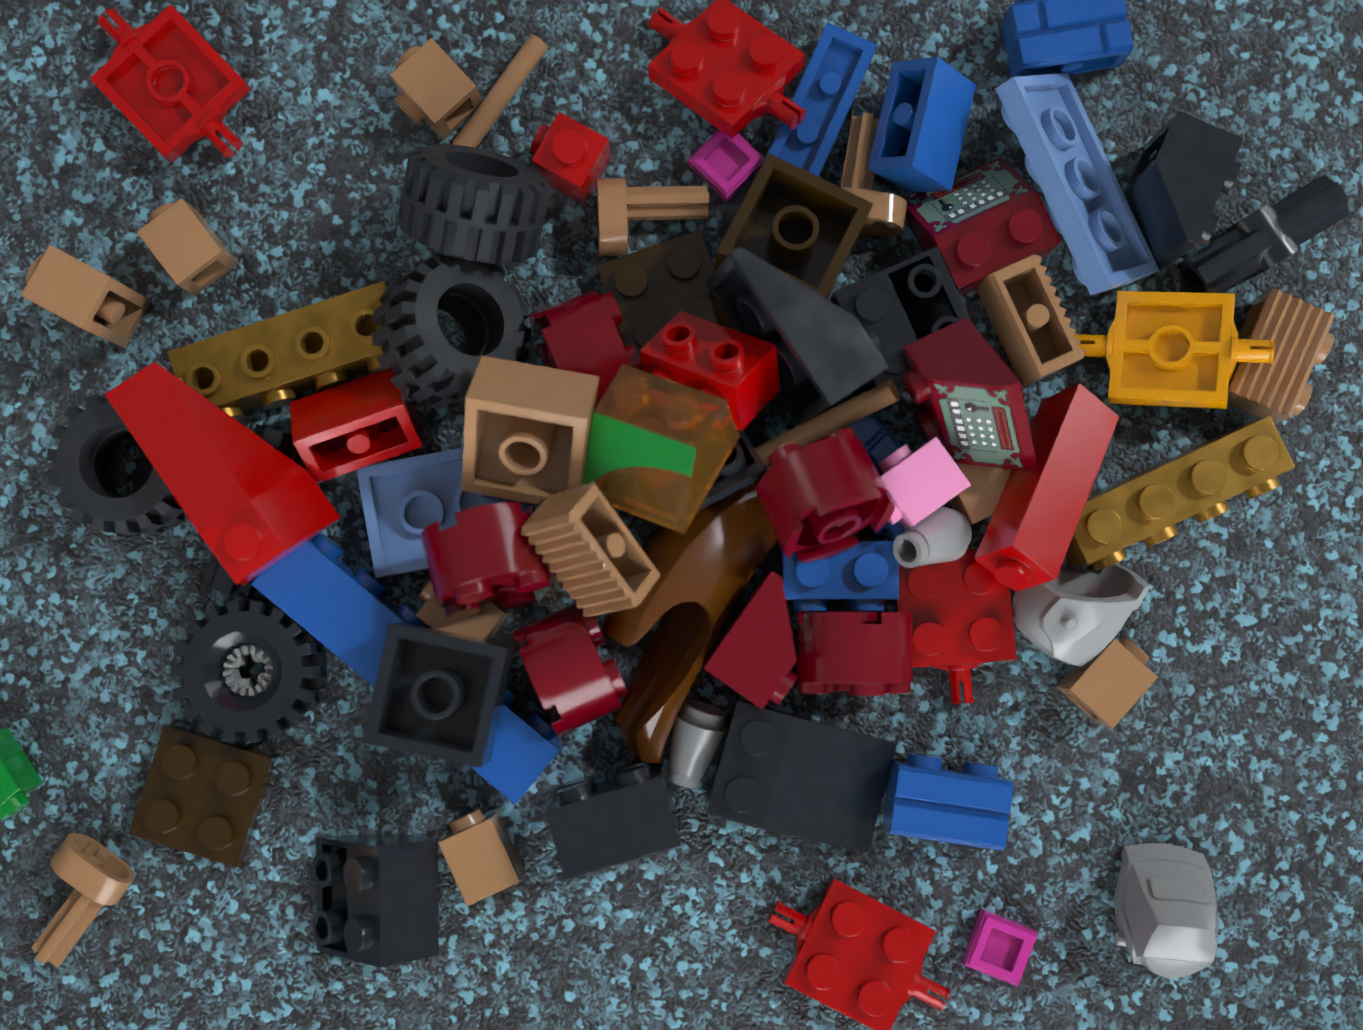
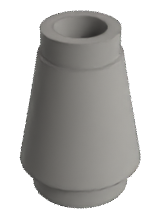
M941 506L895 538L892 547L894 557L899 564L907 568L955 561L964 555L972 537L971 526L961 512Z
M692 699L684 700L682 709L679 710L672 729L668 761L669 768L666 774V778L669 781L687 788L698 787L700 779L703 777L727 733L728 728L724 725L727 713L724 710L706 702Z

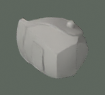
M1117 563L1099 571H1095L1094 567L1091 570L1060 569L1056 580L1015 593L1012 607L1015 611V624L1030 642L1043 653L1060 662L1082 667L1098 655L1114 639L1132 611L1139 608L1150 585L1138 574Z
M1144 843L1124 846L1121 852L1123 864L1118 876L1114 896L1115 922L1119 929V932L1114 934L1115 945L1125 946L1134 964H1142L1149 971L1168 979L1189 976L1210 966L1218 951V914L1211 870L1204 855L1185 847L1165 843Z

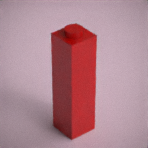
M1080 383L1040 402L1030 426L1038 467L1028 472L1011 471L974 558L991 571L999 583L1014 589L1016 592L1056 580L1119 419V416Z

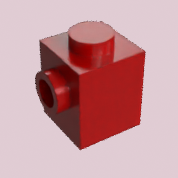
M558 112L551 126L542 125L530 147V154L533 156L531 161L534 169L550 181L552 188L583 205H586L596 187L597 179L602 177L612 159L608 138L561 112Z

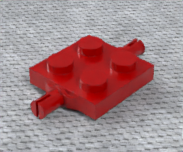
M715 0L696 19L686 24L680 22L662 7L657 9V13L654 12L649 20V28L669 40L670 44L648 64L649 79L731 139L750 121L763 116L765 113L772 114L789 126L791 130H795L797 124L800 125L806 115V109L801 108L784 96L783 92L786 85L804 68L805 54L728 0Z
M171 4L150 23L137 27L135 30L115 8L106 9L104 12L118 25V28L116 29L102 14L99 16L97 23L118 45L110 60L89 79L170 163L176 160L196 140L205 136L225 158L235 155L221 138L225 137L237 151L241 149L243 142L236 137L222 120L227 111L251 90L249 85Z
M967 547L964 555L955 561L907 568L899 564V599H896L897 612H912V668L932 666L948 671L950 704H961L960 681L962 684L963 702L965 704L974 702L970 669H974L986 662L1017 660L1010 588L999 583L991 571L974 559L978 549Z
M831 877L820 902L808 912L807 916L781 903L779 900L772 907L774 911L792 920L788 921L770 912L767 923H771L797 936L795 940V954L782 979L784 984L873 1030H891L901 1006L911 996L933 1006L938 1011H942L946 1003L943 1000L928 993L927 990L948 1000L950 988L944 987L921 975L923 958L936 933L934 929Z

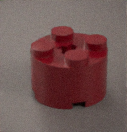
M592 290L529 315L532 332L540 329L546 342L537 346L544 367L599 376L595 411L635 396V386L639 385L638 379L644 377L642 363L632 344L626 347L623 345L616 326L622 324V316L611 292L599 295L595 290Z
M852 428L839 429L828 435L825 439L801 447L798 443H790L778 448L769 456L768 462L771 468L761 478L756 489L759 502L785 556L791 559L793 552H795L800 562L818 561L849 550L859 544L855 533L869 524L875 533L887 523L895 508L894 502L867 450L857 438Z
M501 502L477 506L455 513L457 525L441 531L438 520L422 531L421 540L436 603L444 608L447 619H461L472 616L481 611L480 605L490 602H501L503 609H513L528 605L536 601L535 590L550 584L549 580L552 578V572L549 570V563H543L542 554H536V545L529 544V536L522 535V526L536 511L535 507L530 505L527 511L523 513L521 503Z
M576 603L512 631L514 639L520 645L528 643V645L518 650L544 710L549 709L552 717L560 714L562 718L552 723L558 736L622 708L619 699L629 695L613 658L604 662L601 661L596 648L606 644L595 617H584L583 608L578 609Z
M797 612L798 693L830 694L833 691H849V695L884 696L885 693H910V683L913 682L912 612Z

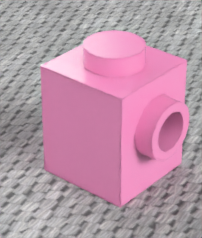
M937 437L914 453L905 444L878 464L884 473L880 477L895 505L894 512L888 522L894 525L899 521L904 529L916 525L971 485Z

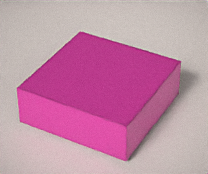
M718 129L688 159V166L727 203L760 170L765 158L739 133L731 139Z
M981 908L961 961L965 966L1018 987L1038 932L1033 928Z

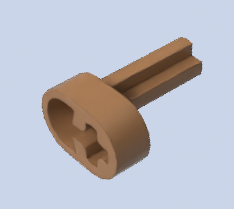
M863 113L862 117L852 115L840 188L873 203L861 234L881 237L900 235L904 229L907 202L895 194L873 191L875 173L868 169L879 119H874V114Z
M625 178L597 179L596 182L599 256L628 255V220L708 219L709 192L707 186L626 187Z
M79 833L69 834L50 859V866L53 871L75 889L31 947V949L38 953L35 958L42 964L49 961L56 967L60 966L105 905L112 906L117 904L135 879L133 870L126 862L98 841Z

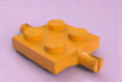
M1117 291L1115 318L1108 330V335L1074 334V338L1081 340L1078 348L1086 350L1084 357H1106L1110 371L1109 404L1227 409L1229 379L1236 368V362L1273 364L1275 339H1238V332L1233 321L1235 293Z

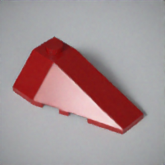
M155 361L105 394L200 536L236 584L248 583L341 518L307 470Z

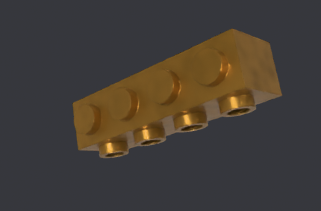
M382 281L167 351L174 374L177 378H182L185 384L238 421L243 418L242 410L261 404L263 409L282 407L295 401V393L313 387H316L317 392H322L348 383L349 375L368 369L370 374L390 368L389 366L382 369L377 359L378 356L383 354L381 346H373L372 333L379 329L380 326L372 322L374 310L382 305L379 298L389 286Z
M1267 416L1245 423L1088 497L1066 553L1070 566H1082L1092 563L1095 571L1102 570L1126 559L1127 555L1124 548L1143 539L1146 547H1150L1177 535L1179 532L1175 524L1194 516L1196 522L1200 523L1228 511L1230 508L1226 500L1244 492L1247 499H1251L1279 487L1280 483L1276 476L1295 468V465L1271 417Z

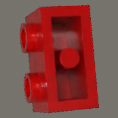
M679 311L639 351L649 395L664 403L674 404L699 414L709 421L719 422L739 431H743L781 389L775 344L683 311Z
M391 368L290 402L293 444L316 484L423 447L414 402L408 397L409 392L406 385L398 389L390 381L395 375Z

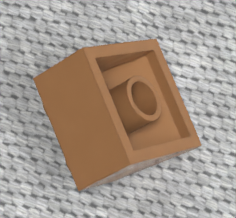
M481 356L465 397L461 491L541 505L553 493L557 494L560 491H566L568 488L571 490L576 486H582L593 412H595L599 376Z

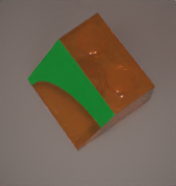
M622 364L593 412L582 485H588L594 481L612 507L685 534L739 439V434L726 399Z

